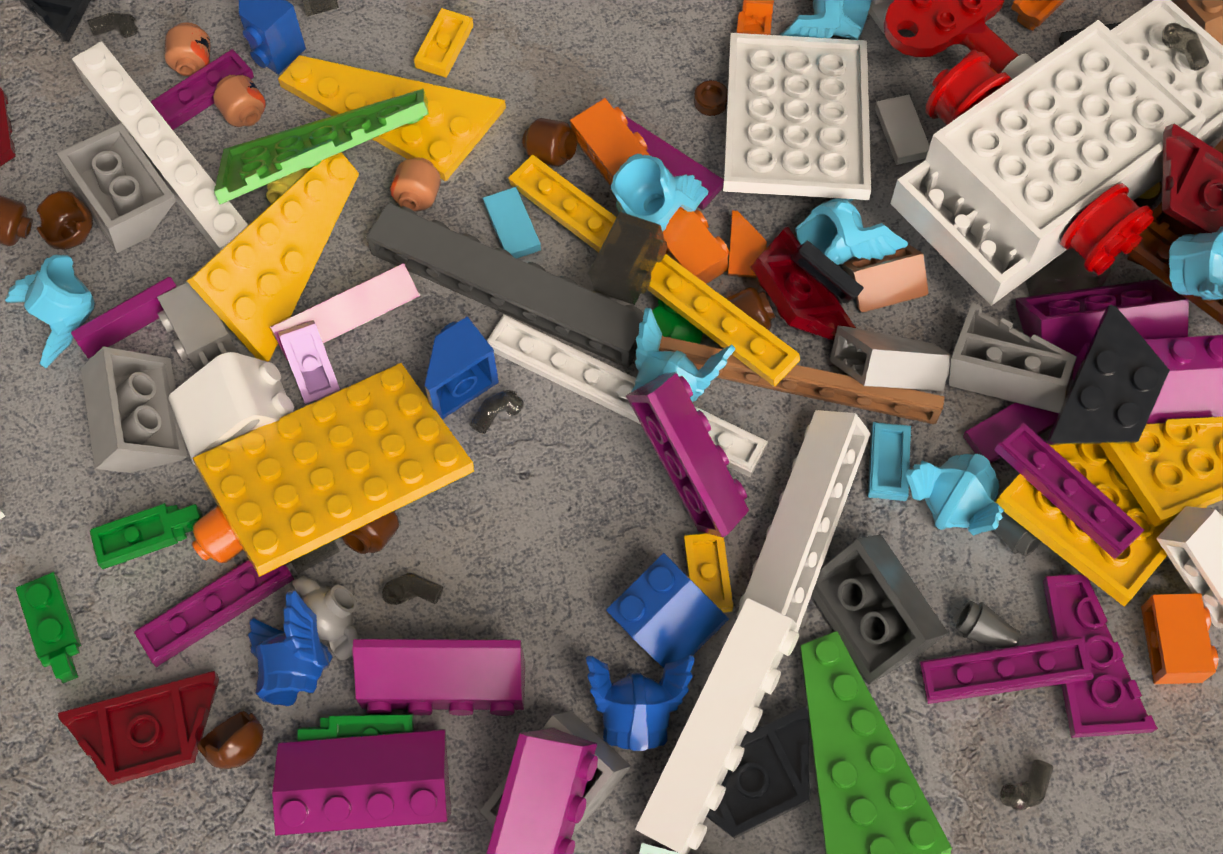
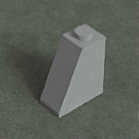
M837 326L830 362L863 386L943 391L946 379L950 374L952 355L933 343L846 326Z

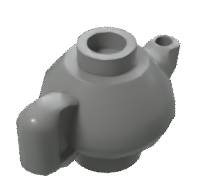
M306 576L292 582L293 587L297 592L301 593L303 596L302 600L317 615L319 639L329 641V647L337 659L347 660L353 655V639H360L356 628L352 626L353 612L357 608L355 597L347 588L341 585H335L332 588L321 587L318 582Z

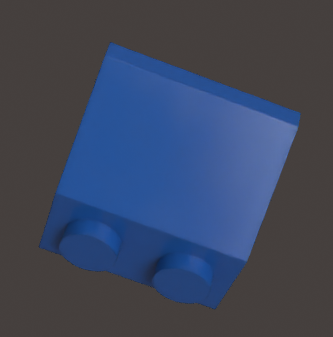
M239 0V16L244 28L243 35L249 42L252 59L260 67H268L279 75L306 49L294 6L286 0Z
M468 316L459 322H451L446 325L440 334L435 336L425 389L430 406L444 419L499 383L494 350Z
M665 553L606 609L620 626L663 668L667 663L678 661L689 655L693 656L729 620L715 603Z

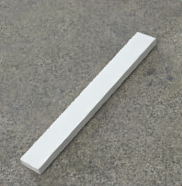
M503 314L487 340L495 354L641 424L626 397L635 386V377ZM695 407L697 411H702L711 426V431L708 433L714 444H718L726 453L729 460L727 467L751 477L767 448L768 441Z

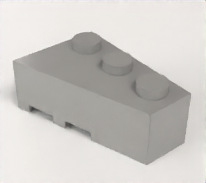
M972 302L951 357L949 386L1059 413L1071 387L1076 356L1036 335H1033L1031 338L1013 329L1012 322L1004 318L998 321L983 313L982 307Z

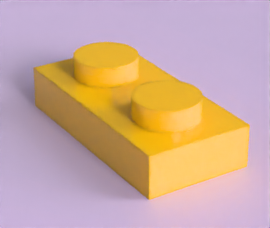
M441 8L414 58L415 68L447 78L473 28L472 17Z
M707 533L685 535L684 548L688 577L722 612H733L724 537Z

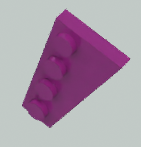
M1083 574L1046 576L1043 580L1053 641L1084 636L1094 675L1091 680L1061 684L1071 738L1153 733L1158 728L1152 715L1148 716L1140 699L1142 694L1136 681L1131 680L1122 660L1124 655L1118 642L1113 641L1106 623L1108 620L1089 579Z

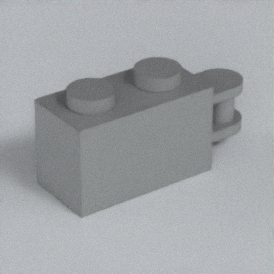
M188 282L157 297L164 309L157 313L167 333L175 330L178 339L172 341L182 361L191 360L196 371L221 354L237 351L221 319Z

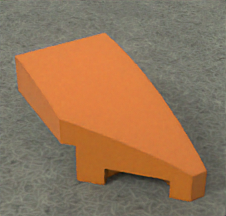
M743 0L742 11L738 14L737 33L771 35L774 0Z
M732 210L728 276L757 278L750 266L765 251L767 241L738 211Z

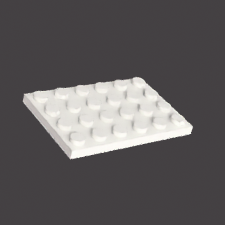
M746 33L730 34L723 191L869 200L871 194L867 40Z

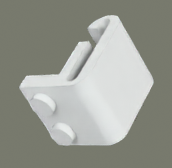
M235 352L224 353L210 361L169 395L168 400L194 465L193 457L211 450L223 442L226 443L259 427L279 421L281 417L293 412L294 405L286 395L280 380L281 374L273 363Z

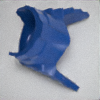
M290 590L286 594V607H284V631L273 628L255 618L249 622L251 632L248 636L252 644L251 653L258 659V681L255 693L263 702H269L272 705L291 706L295 703L299 691L313 693L317 688V680L320 678L322 671L330 666L333 658L328 651V647L320 642L317 632V615L305 604L295 590Z
M689 655L678 661L665 664L659 683L637 672L629 673L626 677L612 683L608 664L599 661L593 656H587L586 661L589 668L587 677L592 686L590 692L594 696V702L597 705L596 709L602 713L604 726L603 741L611 746L633 751H645L665 745L668 741L667 728L669 727L670 713L678 710V705L683 702V697L689 692L687 686L693 677L690 671L695 658Z

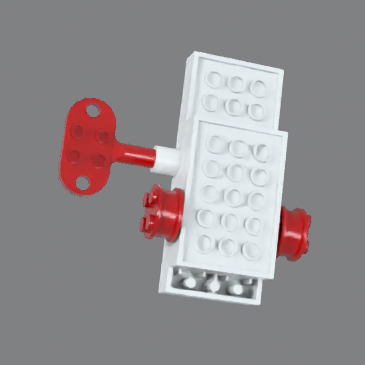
M894 0L889 5L883 25L884 33L891 46L901 53L913 57H931L957 44L964 45L971 50L951 70L948 68L944 69L934 79L932 86L935 89L926 103L925 113L932 119L940 118L946 126L933 134L925 161L897 180L890 204L991 306L1066 250L1073 248L1085 259L1083 267L1089 272L1094 271L1097 275H1100L1115 261L1114 257L1120 252L1128 254L1139 245L1143 239L1139 234L1153 222L1154 217L1152 216L1153 211L1147 205L1139 207L1134 200L1163 179V131L1166 126L1175 123L1208 145L1223 135V46L1171 0H1153L1111 31L1102 22L1097 20L1037 63L1026 53L1018 55L986 25L985 22L1000 11L1004 0ZM907 29L912 31L915 36L903 37L898 31Z

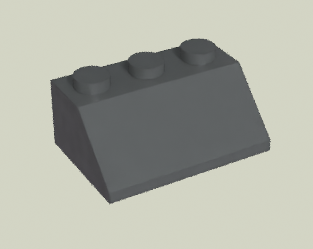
M881 534L856 539L820 570L811 596L834 632L838 631L851 658L868 684L879 680L920 656L949 634Z

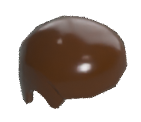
M60 190L48 195L38 205L37 212L41 218V226L37 227V231L49 246L54 249L67 250L86 241L92 229L93 216L84 202L74 193Z
M241 711L203 737L198 742L197 748L205 759L216 768L233 769L241 767L250 761L261 747L264 729L253 713L248 714L245 711Z

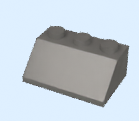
M122 123L57 153L67 182L78 198L91 211L94 221L116 253L149 238L176 201L173 193Z
M102 347L81 367L95 469L132 473L182 461L187 458L185 441L168 400L169 395L176 389L171 358Z

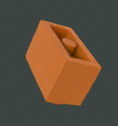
M1202 594L1152 595L1141 606L1154 684L1203 683L1216 673L1218 654L1215 646L1210 643L1208 630L1211 625V616L1209 609L1203 605Z

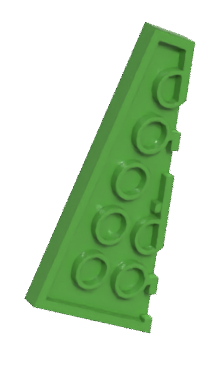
M424 89L223 149L214 189L219 204H223L303 168L314 167L326 158L400 126L420 121L429 114L428 100Z
M838 631L800 645L820 814L825 841V854H950L952 847Z

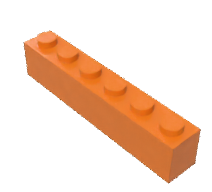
M606 98L570 119L571 129L576 134L577 143L610 186L614 174L629 157L635 154L649 155L646 151L648 147L643 137L638 132L632 133L627 126L628 121L622 110L618 106L613 108ZM679 207L663 232L658 233L650 228L642 227L657 248L704 283L708 284L728 271L729 249L719 236L713 237L707 229L709 225L706 218L698 209L687 212L682 207Z

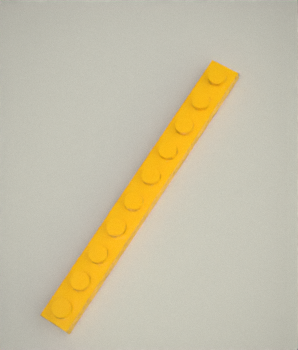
M531 155L508 177L510 185L513 188L516 187L518 192L721 347L726 348L732 344L735 347L732 355L774 387L800 361V355L797 351L534 155Z

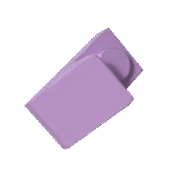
M314 320L278 332L305 404L340 391Z

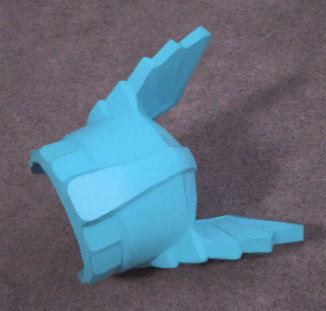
M813 0L814 15H798L793 23L780 35L831 38L835 35L858 40L864 28L872 0Z
M635 154L629 157L614 174L611 184V190L617 199L616 208L618 215L625 224L637 233L641 231V227L650 228L658 233L663 232L679 207H682L687 212L695 211L700 202L708 195V190L701 186V181L694 179V175L687 176L686 174L674 177L659 158L642 154Z
M834 198L815 207L805 221L795 228L796 238L800 245L808 240L836 265H842L853 257L882 260L884 256L893 255L896 253V250L908 246L907 241L896 235L882 223L864 228L860 213L851 203L854 199Z
M1221 226L1214 233L1186 234L1179 237L1172 243L1169 250V278L1172 282V289L1178 294L1194 295L1201 297L1203 300L1223 299V227Z
M53 255L50 258H46L40 270L36 271L35 274L27 275L25 279L16 280L15 285L9 288L5 299L7 303L25 302L24 306L29 314L50 325L52 331L46 341L40 365L44 368H47L71 345L74 338L71 332L82 326L95 306L91 292L74 275L73 261L68 255Z
M645 308L643 322L639 323V335L636 337L637 360H635V364L639 372L631 392L664 373L677 372L678 376H683L689 383L693 392V396L690 397L693 403L709 387L710 381L719 375V370L726 366L727 359L735 351V347L731 344L710 356L704 366L698 370L687 355L681 351H659L662 332L657 325L652 309Z
M980 454L955 455L949 458L941 467L922 460L921 464H914V469L906 472L912 498L919 501L925 499L933 514L935 526L939 530L952 527L968 528V531L974 536L998 528L999 521L1003 518L1001 513L1004 509L994 502L998 495L999 481L994 469L990 465V461Z

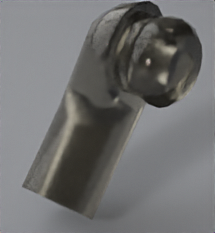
M110 12L87 20L93 36L118 28L121 36L124 38L138 33V27L135 25L137 20L131 14Z
M1169 23L1164 27L1162 42L1167 48L1185 55L1191 70L1197 71L1208 65L1209 59L1195 31L1178 23Z
M505 390L490 396L483 401L469 424L477 432L485 434L497 414L506 411L511 416L517 415L524 406L523 399L516 396L517 392L513 390Z
M406 573L386 583L382 589V598L390 605L402 604L416 597L436 604L441 597L443 586L415 573Z
M1033 760L1027 781L1016 785L1007 783L1001 788L1000 800L1002 804L1008 807L1012 806L1014 810L1018 811L1039 805L1045 798L1054 767L1047 762Z

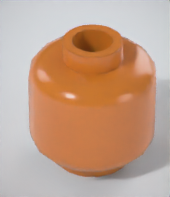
M218 505L194 524L193 533L196 540L192 542V545L198 555L207 561L212 558L219 563H226L243 550Z

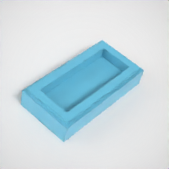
M516 187L483 198L485 209L502 249L508 251L516 259L541 251V243Z
M873 422L870 440L869 498L907 500L909 483L906 472L910 467L911 426Z

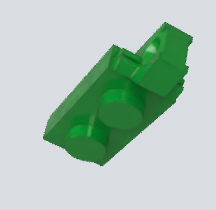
M164 503L89 530L98 566L106 569L177 544L178 541L187 538L186 533L193 531L196 521L203 517L202 511L196 504L179 509L177 505L167 507Z
M52 572L16 587L31 639L42 666L48 667L51 665L55 678H59L63 684L78 678L72 656L80 653L79 647L81 643L58 576Z
M414 713L352 714L321 717L320 727H301V729H298V741L414 732Z

